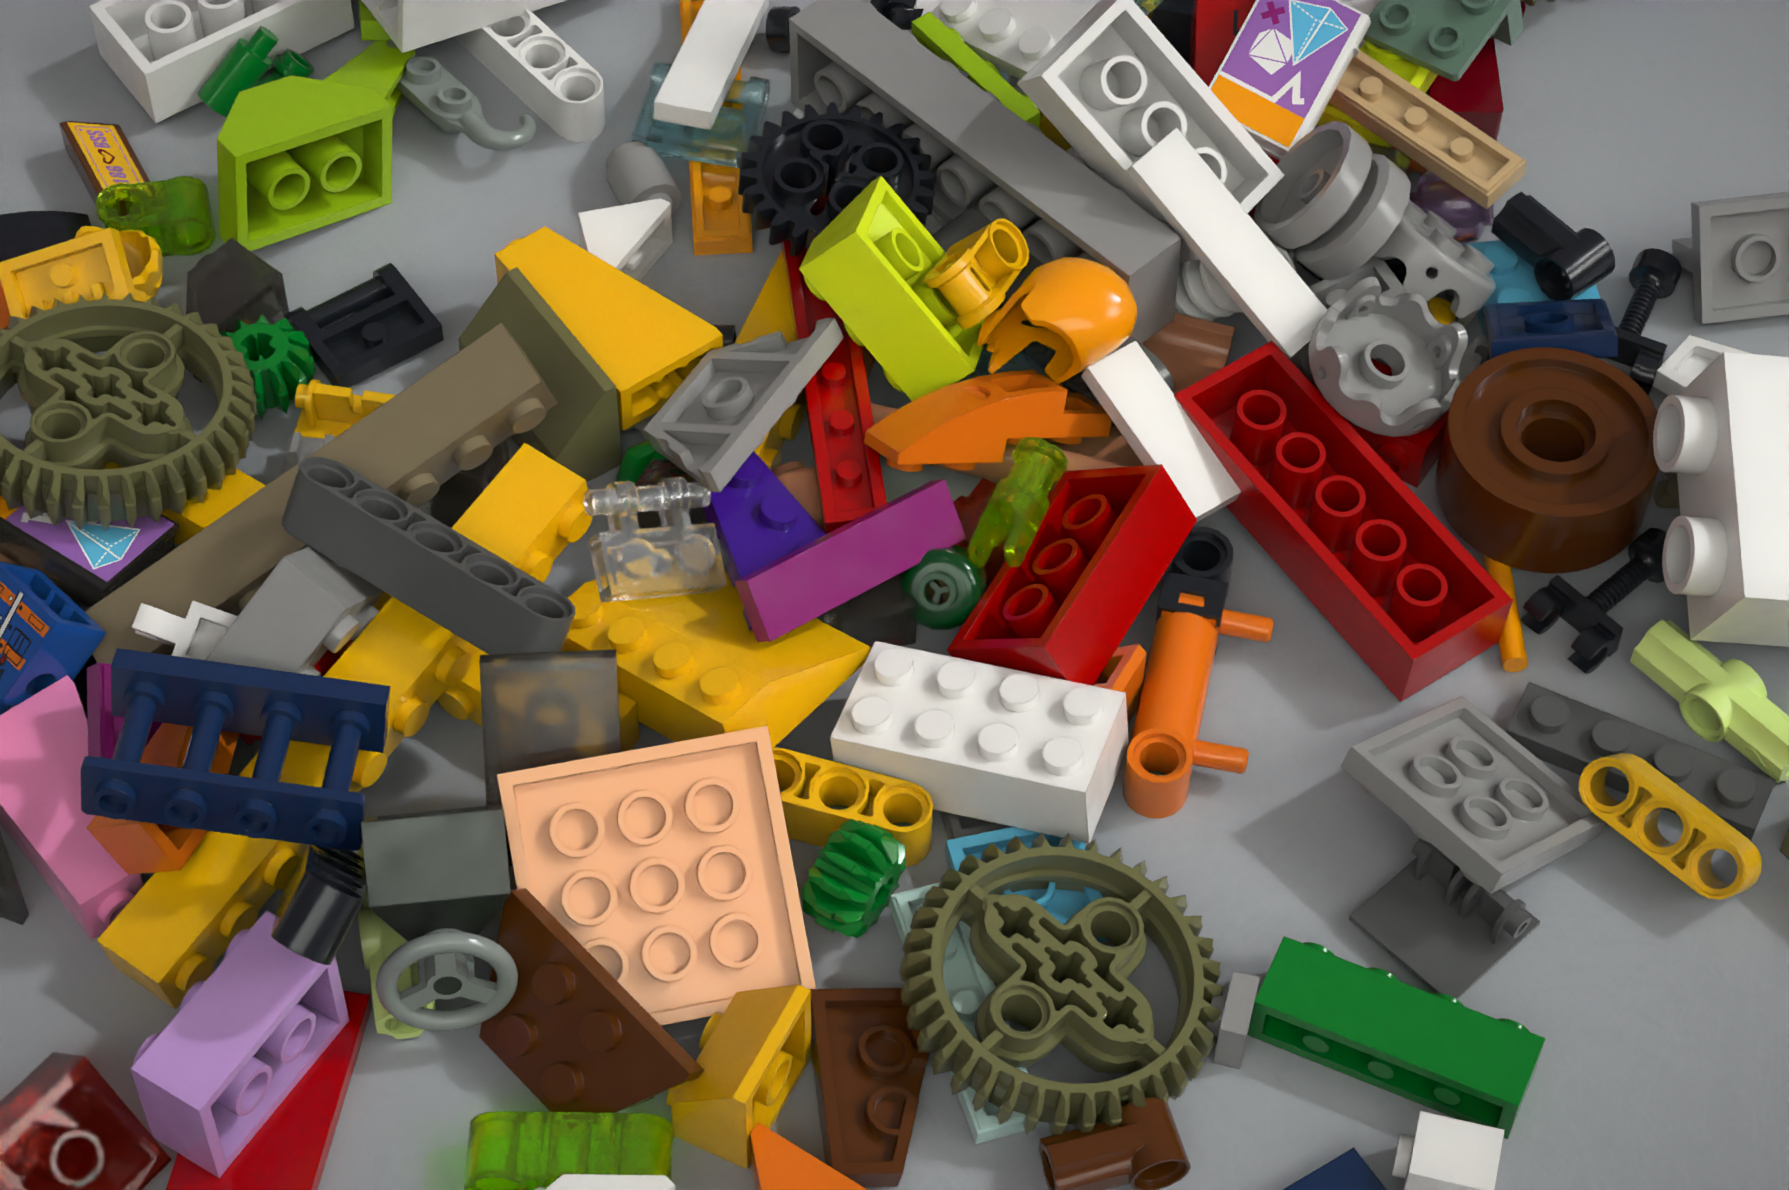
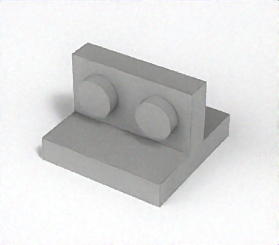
M1789 192L1691 202L1692 237L1672 239L1673 256L1678 259L1682 268L1693 273L1694 320L1701 324L1788 315Z

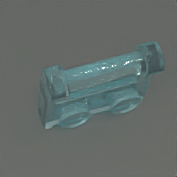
M655 62L651 72L650 86L632 133V141L645 143L648 147L655 149L660 156L740 168L742 152H748L749 138L751 135H758L768 105L770 80L753 76L750 77L749 82L734 80L724 102L744 104L743 109L721 106L711 129L706 130L653 119L654 100L672 66L669 63Z

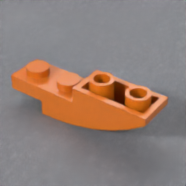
M1035 370L1006 371L957 382L917 398L869 428L865 433L864 443L886 457V464L898 470L919 472L923 470L924 464H942L951 469L969 471L974 470L977 463H1002L1006 443L1027 446L1032 444L1033 438H1049L1058 443L1077 445L1082 443L1083 437H1109L1112 420L1099 404L1080 393H1068L1067 389Z

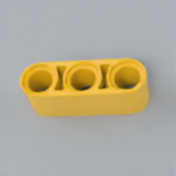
M775 747L772 749L779 789L785 790L780 792L788 838L824 848L832 832L839 830L846 821L854 819L873 826H879L891 833L895 840L905 845L906 867L916 865L926 858L931 849L933 803L929 793L923 787L906 780L789 749ZM834 805H844L849 808L836 810L831 809L829 807ZM908 822L912 825L899 827L893 825V823Z
M1619 753L1593 760L1583 769L1579 778V793L1582 802L1588 809L1698 894L1708 899L1721 900L1746 891L1757 882L1762 869V859L1758 848L1747 837L1644 759L1634 754ZM1612 767L1621 770L1629 782V792L1626 799L1622 802L1612 799L1605 788V777L1608 770ZM1664 808L1675 811L1681 818L1683 833L1676 843L1666 840L1658 829V816ZM1717 849L1729 852L1736 861L1737 876L1732 884L1720 881L1713 874L1711 858Z

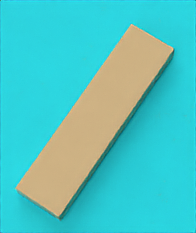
M1359 50L1357 57L1352 58L1329 100V103L1485 209H1488L1526 174V160L1361 50Z

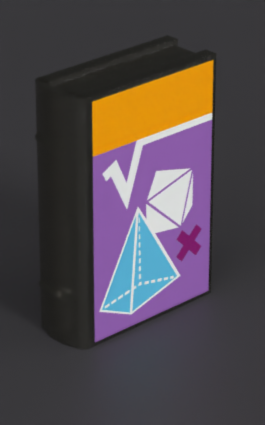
M0 496V554L20 566L40 570L65 594L70 596L72 600L78 601L88 608L177 548L174 546V535L179 531V524L163 514L160 515L158 523L148 516L139 517L136 519L133 528H131L126 520L111 521L107 530L104 529L100 521H88L79 530L75 521L68 518L54 526L47 513L30 519L26 509H24V505L9 509L5 499Z

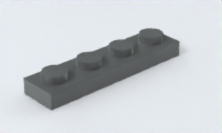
M1531 682L1528 683L1506 729L1507 734L1538 759L1580 776L1583 769L1593 760L1619 753L1634 754L1644 759L1750 841L1776 781L1773 778ZM1615 767L1608 770L1605 777V786L1628 794L1629 782L1625 774ZM1664 808L1667 811L1677 814L1675 811L1669 808Z

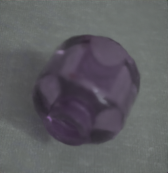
M1429 170L1421 174L1417 183V191L1410 192V201L1425 213L1429 210L1434 212L1456 229L1457 233L1453 238L1459 243L1478 241L1483 235L1485 226L1493 225L1494 203L1488 209H1485Z

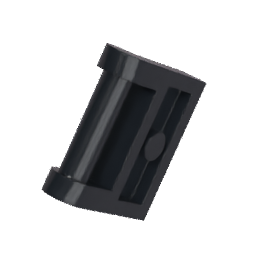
M391 263L374 270L372 279L311 309L305 310L303 307H299L284 315V318H287L290 326L293 327V331L304 332L305 337L309 341L310 356H313L314 362L333 386L349 388L444 340L442 324Z

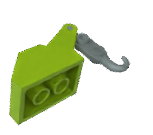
M392 40L374 41L364 51L324 80L291 75L238 93L217 137L220 238L237 255H241L391 204L393 116L403 95L431 121L437 124L441 130L449 133L462 132L474 143L492 150H512L530 142L536 133L535 121L528 113H522L519 117L522 124L520 129L500 131L492 128L485 122L479 99L442 67L436 59L426 56L416 57V49L402 53Z

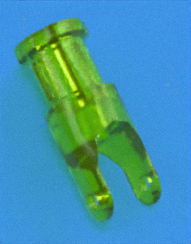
M1027 437L1019 440L1012 454L1014 464L1007 478L1001 479L996 484L968 545V558L977 568L983 567L993 548L1006 541L1004 556L1007 564L1011 567L1021 565L1048 511L1049 501L1047 496L1054 481L1061 479L1068 466L1066 455L1059 447L1041 438Z

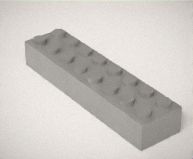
M817 0L789 19L792 104L803 112L805 105L810 104L819 115L827 113V107L830 102L836 104L841 115H848L854 105H859L861 118L869 120L874 114L878 112L883 113L882 126L886 129L895 124L902 123L904 125L902 140L918 137L921 140L919 154H930L931 156L930 172L936 173L935 197L932 211L947 223L968 208L975 209L992 222L996 219H1006L1012 222L1024 236L1029 252L1043 264L1062 257H1073L1092 260L1108 266L1126 281L1132 291L1138 315L1131 336L1141 344L1174 320L1182 237L1176 234L1168 223L1153 217L1133 202L1125 191L1118 187H1113L1091 171L1079 157L1069 154L1044 136L1043 132L1036 125L1025 122L1005 107L994 94L982 90L963 76L951 62L942 60L920 44L912 33L907 30H901L881 15L870 2L866 0Z

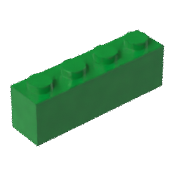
M1285 936L1255 998L1248 1036L1453 1118L1505 1130L1503 1137L1506 1139L1509 1138L1546 1039L1531 1033L1525 1026L1516 1021L1505 1018H1492L1464 1007L1459 1000L1443 993L1431 994L1400 982L1393 974L1386 970L1375 967H1362L1334 956L1330 950L1322 945L1312 942L1301 943Z

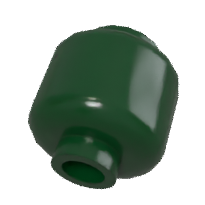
M957 545L930 549L922 557L921 563L903 572L900 580V598L906 612L918 624L932 630H951L963 625L987 589V575L981 562L969 550ZM936 579L945 582L947 585L941 586ZM949 592L947 600L941 598L943 593Z

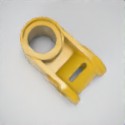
M996 219L950 246L941 261L926 274L924 282L930 289L938 288L958 313L956 322L962 330L973 327L984 320L1004 301L1005 293L1028 263L1029 249L1021 231L1012 222L1006 219Z

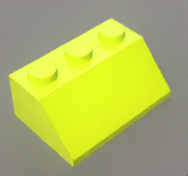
M879 176L812 241L799 270L804 275L805 282L810 291L818 299L826 300L843 320L844 327L850 338L859 346H865L880 363L884 375L892 387L900 392H904L911 401H914L940 388L957 383L975 371L984 344L981 347L977 345L979 332L984 320L973 327L962 330L956 322L958 313L938 288L930 289L924 282L926 274L941 261L946 252L885 179Z

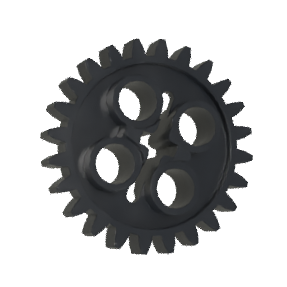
M830 102L827 107V113L819 115L810 104H807L804 109V118L798 119L786 110L782 112L781 127L766 121L763 123L762 137L751 135L748 152H742L738 194L743 195L742 211L743 213L754 214L752 228L755 231L770 228V245L773 246L789 240L791 242L790 256L796 257L805 248L809 249L812 241L873 180L882 176L925 227L927 215L932 214L935 197L936 173L930 172L931 156L930 154H919L921 140L918 137L902 140L904 129L902 123L895 124L886 129L882 126L883 113L878 112L869 120L861 118L859 105H854L848 115H841L836 104ZM850 159L849 171H848V172H845V171H846V163H847L848 160ZM826 195H829L828 204L824 209Z

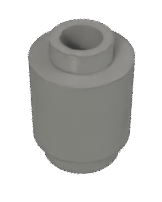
M630 141L618 146L610 153L606 161V179L619 204L625 205L661 198L671 203V216L673 217L681 205L682 195L658 152L643 142Z

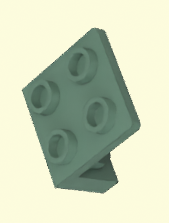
M1380 0L1369 15L1371 24L1363 40L1444 78L1458 81L1488 39L1495 38L1510 46L1514 44L1524 30L1520 0Z

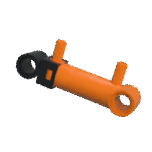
M1194 526L1164 573L1143 686L1131 741L1127 748L1123 797L1131 809L1137 814L1148 818H1165L1174 815L1184 806L1188 796L1193 765L1239 774L1246 772L1249 756L1247 749L1198 740L1220 634L1267 643L1271 640L1274 621L1270 617L1224 609L1233 563V547L1225 535L1209 527ZM1159 771L1165 773L1166 775H1154L1149 772Z

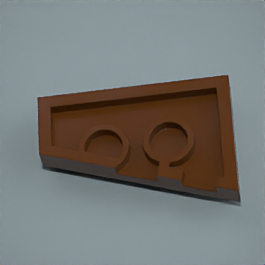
M902 988L810 989L811 1051L825 1164L864 1188L898 1187L905 1166L923 1076L930 1052L918 1053L916 1042L920 1031L908 1029L906 1017L910 1007L902 1005L900 995Z

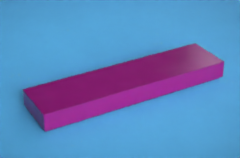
M945 479L932 480L734 582L757 642H771L921 563L922 557L930 549L951 547L966 539Z

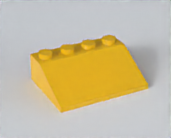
M687 551L585 582L568 597L575 606L576 614L559 657L637 702L638 721L674 742L768 726L773 749L865 664L871 647L816 618L771 642H757L753 629L749 631L743 615L744 606L737 587L732 586L727 571Z

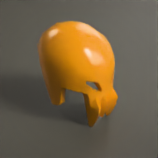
M1062 257L1035 268L1018 290L1012 294L1006 304L1001 308L995 309L985 318L979 332L977 345L981 347L984 343L988 344L986 350L992 352L988 372L994 374L1030 343L1037 341L1056 351V354L1044 370L1048 379L1060 384L1115 351L1132 335L1138 315L1137 305L1126 281L1108 266L1082 258ZM1029 320L1035 326H1026L1021 322Z

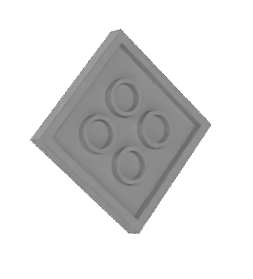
M1462 696L1351 746L1341 764V767L1360 783L1362 789L1368 795L1382 801L1409 824L1416 836L1435 846L1460 868V871L1468 880L1482 886L1490 894L1597 838L1606 825V822L1591 812L1582 802L1580 793Z

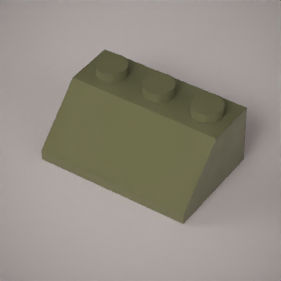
M516 267L506 272L458 338L459 349L461 351L498 324L502 323L558 401V404L547 411L545 418L540 424L527 432L515 433L510 437L519 448L524 443L528 444L584 478L587 483L618 467L622 462L616 386L521 271Z

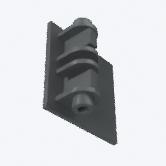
M1419 838L1411 851L1416 858L1349 916V920L1433 992L1447 994L1458 999L1540 925V921L1525 909L1526 904L1521 899L1514 900L1502 889L1490 894L1482 886L1468 880L1462 874L1460 868L1435 846Z

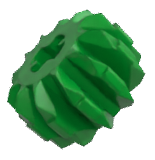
M261 314L256 324L247 325L237 319L234 328L235 333L219 332V334L231 337L236 351L243 353L247 369H250V377L254 381L257 414L263 419L267 410L275 407L287 414L290 405L289 400H295L297 386L299 384L308 385L314 379L315 365L313 356H310L311 350L308 339L303 331H293V327L290 326L287 318L281 319L272 325L269 324V321L263 314Z
M854 819L846 821L839 830L830 834L827 844L823 849L818 850V857L814 865L807 870L809 878L802 888L803 912L814 918L816 924L832 933L836 931L847 937L852 936L855 938L865 934L870 926L877 924L885 907H889L890 895L900 887L898 881L906 869L905 845L895 840L891 833L877 825L873 826Z

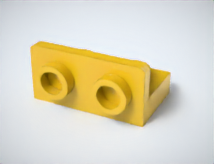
M110 227L0 262V280L10 316L27 319L32 306L45 311L52 309L55 298L63 304L76 303L79 294L86 301L100 300L104 292H106L110 300H123L129 293H131L135 302L144 303L148 300L146 292L134 288L119 230Z

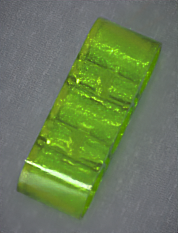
M518 1111L482 1113L471 1119L469 1125L464 1190H534L538 1187L546 1189L563 1174L665 1175L672 1181L674 1127L671 1122L663 1117L644 1113Z

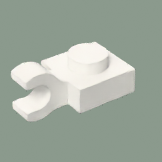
M192 601L186 619L141 603L132 629L136 630L135 634L175 646L171 656L205 660L238 616Z

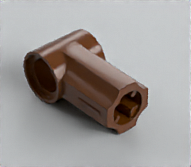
M1145 1098L1146 1106L1142 1108L1135 1106L1133 1102L1121 1107L1122 1121L1118 1126L1109 1127L1103 1122L1095 1124L1091 1132L1082 1133L1079 1129L1064 1132L1061 1135L1040 1138L1039 1152L1048 1189L1106 1190L1130 1184L1131 1188L1135 1190H1159L1180 1181L1188 1174L1191 1166L1168 1102L1165 1103L1164 1099L1161 1100L1160 1098Z

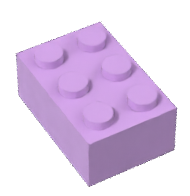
M267 910L251 929H243L233 938L221 964L206 981H198L188 990L181 1002L178 1014L160 1034L155 1033L144 1041L135 1056L133 1066L130 1068L152 1137L218 1178L221 1177L350 1021L336 956L331 965H324L305 958L278 943L271 936L275 915Z

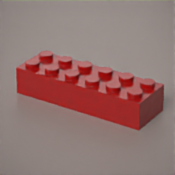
M1273 341L1266 343L1174 394L1176 400L1241 491L1238 498L1226 506L1227 509L1400 702L1499 643L1513 599L1356 430L1325 400L1316 387Z

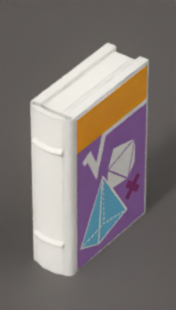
M1256 0L1214 76L1209 89L1262 150L1280 161L1301 138L1314 130L1349 63L1359 53L1358 47L1371 24L1370 17L1339 0Z

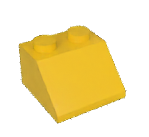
M798 984L736 992L724 1014L716 1011L710 1017L699 1043V1049L702 1051L696 1060L704 1069L703 1073L699 1078L673 1087L668 1091L666 1104L671 1107L674 1137L742 1168L749 1169L751 1165L750 1132L758 1122L770 1130L772 1129L811 1060V990Z

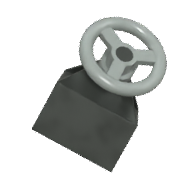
M502 804L365 817L364 821L361 822L368 908L408 941L394 950L379 969L376 990L381 1004L397 1020L415 1028L431 1031L464 1029L492 1018L510 1002L518 983V972L511 955L498 943L479 935L511 894ZM474 956L485 960L494 968L497 975L496 982L475 977ZM417 961L419 983L399 992L398 979L408 966ZM463 997L478 1001L471 1005L451 1010L423 1008V1006L436 999L447 1000Z

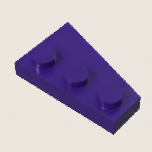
M754 451L721 492H712L697 480H693L713 536L721 540L727 555L728 564L726 570L733 587H736L734 581L826 535ZM744 608L743 615L750 631L752 627Z

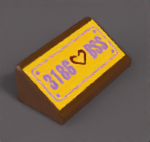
M77 121L59 123L65 149L107 227L162 208L160 198L120 125Z

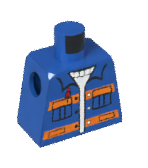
M0 562V715L10 710L12 706L15 707L67 675L73 681L106 634L104 629L43 572L5 562Z

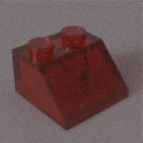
M52 1052L0 1102V1190H142L172 1161L85 1056Z

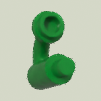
M260 26L249 41L243 38L238 39L198 91V96L212 110L227 117L240 91L291 75L309 78L314 72V68L304 57L291 49H286L282 56L276 55L271 61L267 55L279 39L270 30ZM273 64V66L277 70L262 78L265 72Z

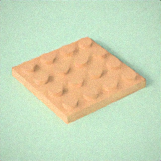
M768 726L497 774L516 888H526L661 1026L710 1017L716 1011L724 1014L734 995L739 991L797 984L808 989H816Z

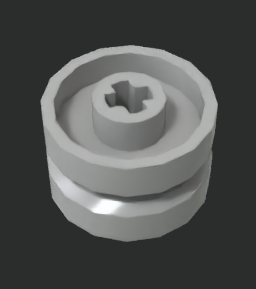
M1332 121L1316 127L1305 135L1280 159L1276 166L1285 176L1256 204L1254 220L1263 233L1280 247L1293 249L1297 260L1317 277L1332 281L1348 276L1364 265L1386 243L1400 223L1408 205L1411 182L1406 173L1386 156L1372 153L1368 142L1350 126L1343 122Z

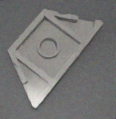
M825 318L816 321L815 331L810 337L789 343L786 342L782 331L760 336L748 343H735L708 351L643 429L653 449L712 492H721L751 453L763 443L767 433L783 413L795 403L799 393L843 340L844 337L835 318Z

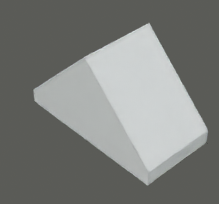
M661 198L578 213L581 248L639 282L673 243L671 203Z

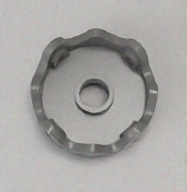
M1409 200L1400 223L1386 243L1373 256L1381 260L1398 258L1405 264L1407 273L1403 287L1406 289L1407 294H1420L1426 302L1441 291L1454 296L1450 310L1456 316L1455 322L1460 323L1465 328L1496 289L1495 281L1489 274L1495 265L1471 245L1466 244L1463 247L1453 238L1457 233L1456 229L1443 218L1430 210L1425 213ZM1432 267L1437 271L1434 275H1427L1426 270Z
M1367 277L1356 283L1347 293L1333 303L1313 330L1308 348L1309 367L1314 382L1325 400L1351 423L1375 434L1391 437L1411 436L1429 429L1450 408L1453 396L1459 385L1463 382L1459 380L1458 375L1460 362L1467 348L1468 335L1466 329L1460 323L1453 322L1445 325L1438 322L1430 313L1427 302L1420 294L1408 293L1401 297H1384L1380 295L1382 289L1379 280L1376 277ZM1371 357L1385 361L1391 367L1393 376H1388L1378 371L1372 364Z

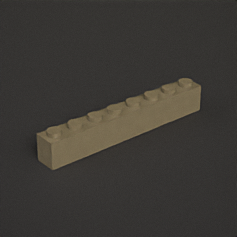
M500 323L307 458L324 457L335 460L414 507H418L431 500L439 491L440 485L461 470H471L483 464L491 456L493 448L515 433L527 432L540 424L545 418L547 411L558 404V401L520 345L504 325ZM300 462L86 610L85 613L106 631L103 640L92 654L97 663L112 664L117 648L172 655L175 646L135 634L136 630L132 629L141 603L186 619L192 601L238 616L284 556L308 547V545L289 534L282 526V516Z

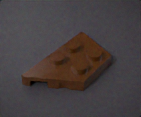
M526 888L511 890V894L503 905L497 943L511 955L518 972L517 988L514 996L504 1009L487 1021L482 1022L479 1037L569 1132L588 1128L610 1118L619 1111L635 1107L653 1099L655 1095L700 1077L704 1069ZM492 967L490 981L496 982L497 975Z

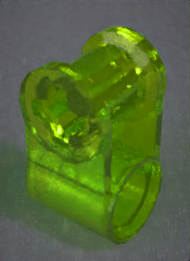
M178 176L168 180L153 182L119 183L107 187L96 198V213L99 220L104 223V229L110 227L119 231L141 230L146 235L155 238L161 249L162 257L174 255L192 256L209 249L215 242L216 233L209 191L206 184L200 179L191 176ZM121 200L126 202L127 216H121Z

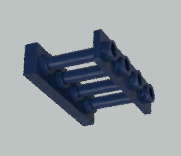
M117 648L111 665V716L124 717L112 759L86 756L81 766V810L85 814L112 819L133 820L185 829H199L243 835L251 838H265L316 845L324 848L358 851L361 849L363 841L361 822L365 818L366 797L362 793L349 790L358 751L365 750L380 753L384 751L388 732L390 686ZM152 721L193 727L182 768L140 763ZM221 731L262 736L252 778L210 772ZM290 740L331 746L321 787L280 782Z

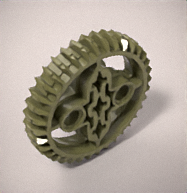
M104 292L100 300L86 301L79 294L76 303L63 304L55 298L52 309L45 311L32 306L27 319L10 316L7 330L0 328V400L17 383L20 394L28 403L32 414L30 429L25 434L24 450L14 446L0 433V496L5 499L9 509L24 505V509H26L30 519L47 513L54 526L65 518L73 519L79 530L88 521H100L104 529L107 530L111 521L126 520L131 528H133L136 519L143 516H148L158 523L163 510L170 509L178 514H182L186 500L203 503L207 489L221 490L225 476L235 475L239 460L246 458L249 441H252V433L255 431V415L257 413L254 381L250 377V369H247L243 353L236 351L232 338L219 334L217 324H204L201 321L199 312H192L183 316L178 303L162 308L159 306L155 296L141 303L135 302L131 293L123 300H110L106 292ZM106 351V352H105L103 355H101V356H98V355H96V354L93 353V352ZM185 369L206 384L215 395L218 404L213 418L198 435L194 434L190 420L184 415L182 404L178 401V391L184 385ZM109 462H114L119 466L123 467L116 469H102Z
M1043 833L1034 838L1031 848H1027L1015 836L1008 842L1005 852L991 843L988 848L983 850L980 860L968 854L966 859L961 861L958 871L949 868L941 877L939 886H932L931 890L926 893L922 907L916 910L910 925L912 930L911 933L906 935L902 949L905 952V957H903L899 969L900 980L904 981L900 993L902 1005L910 1007L906 1017L908 1029L920 1031L916 1042L918 1053L936 1052L931 1064L933 1075L952 1071L954 1073L950 1083L952 1095L971 1087L976 1091L972 1101L974 1111L985 1107L988 1102L999 1107L997 1112L999 1125L1008 1121L1013 1111L1025 1114L1023 1126L1026 1135L1035 1130L1038 1121L1049 1123L1052 1135L1063 1134L1067 1124H1073L1075 1130L1079 1129L1082 1133L1091 1132L1095 1122L1097 1124L1105 1122L1109 1127H1114L1121 1123V1107L1133 1102L1135 1106L1142 1108L1146 1106L1145 1098H1160L1161 1100L1164 1099L1165 1103L1169 1101V1098L1176 1100L1177 1097L1184 1093L1189 1083L1188 1081H1192V1079L1199 1075L1204 1064L1203 1058L1209 1056L1215 1043L1213 1039L1214 1034L1206 1028L1207 1021L1214 1023L1221 1014L1220 1010L1211 1005L1213 996L1223 995V987L1216 984L1221 974V963L1210 960L1214 951L1213 939L1199 937L1203 927L1201 924L1202 916H1183L1187 908L1186 895L1169 898L1166 895L1169 887L1167 876L1152 882L1145 877L1147 872L1145 860L1136 864L1133 868L1123 864L1121 847L1113 852L1110 857L1098 853L1099 849L1096 839L1088 843L1085 850L1074 848L1069 833L1060 840L1058 847L1050 846ZM1055 882V889L1084 893L1086 886L1100 891L1102 898L1089 903L1063 925L1031 898L1019 894L1003 895V891L1008 889L1011 892L1029 889H1048V883ZM961 920L971 928L969 943L977 964L996 986L978 1008L975 1021V1031L978 1040L968 1031L955 1012L947 995L943 980V963L946 947L954 929ZM1144 932L1157 946L1166 960L1177 988L1179 1000L1177 1019L1173 1033L1165 1047L1154 1038L1155 1025L1149 1001L1135 986L1126 980L1136 971L1145 956L1147 940ZM1096 937L1106 938L1113 942L1116 947L1103 945L1096 940ZM1004 1021H1017L1026 1026L1029 1031H1016L1007 1026ZM1061 1043L1085 1065L1096 1072L1106 1074L1122 1072L1129 1075L1110 1081L1077 1084L1043 1079L1017 1068L1023 1067L1027 1069L1046 1057Z

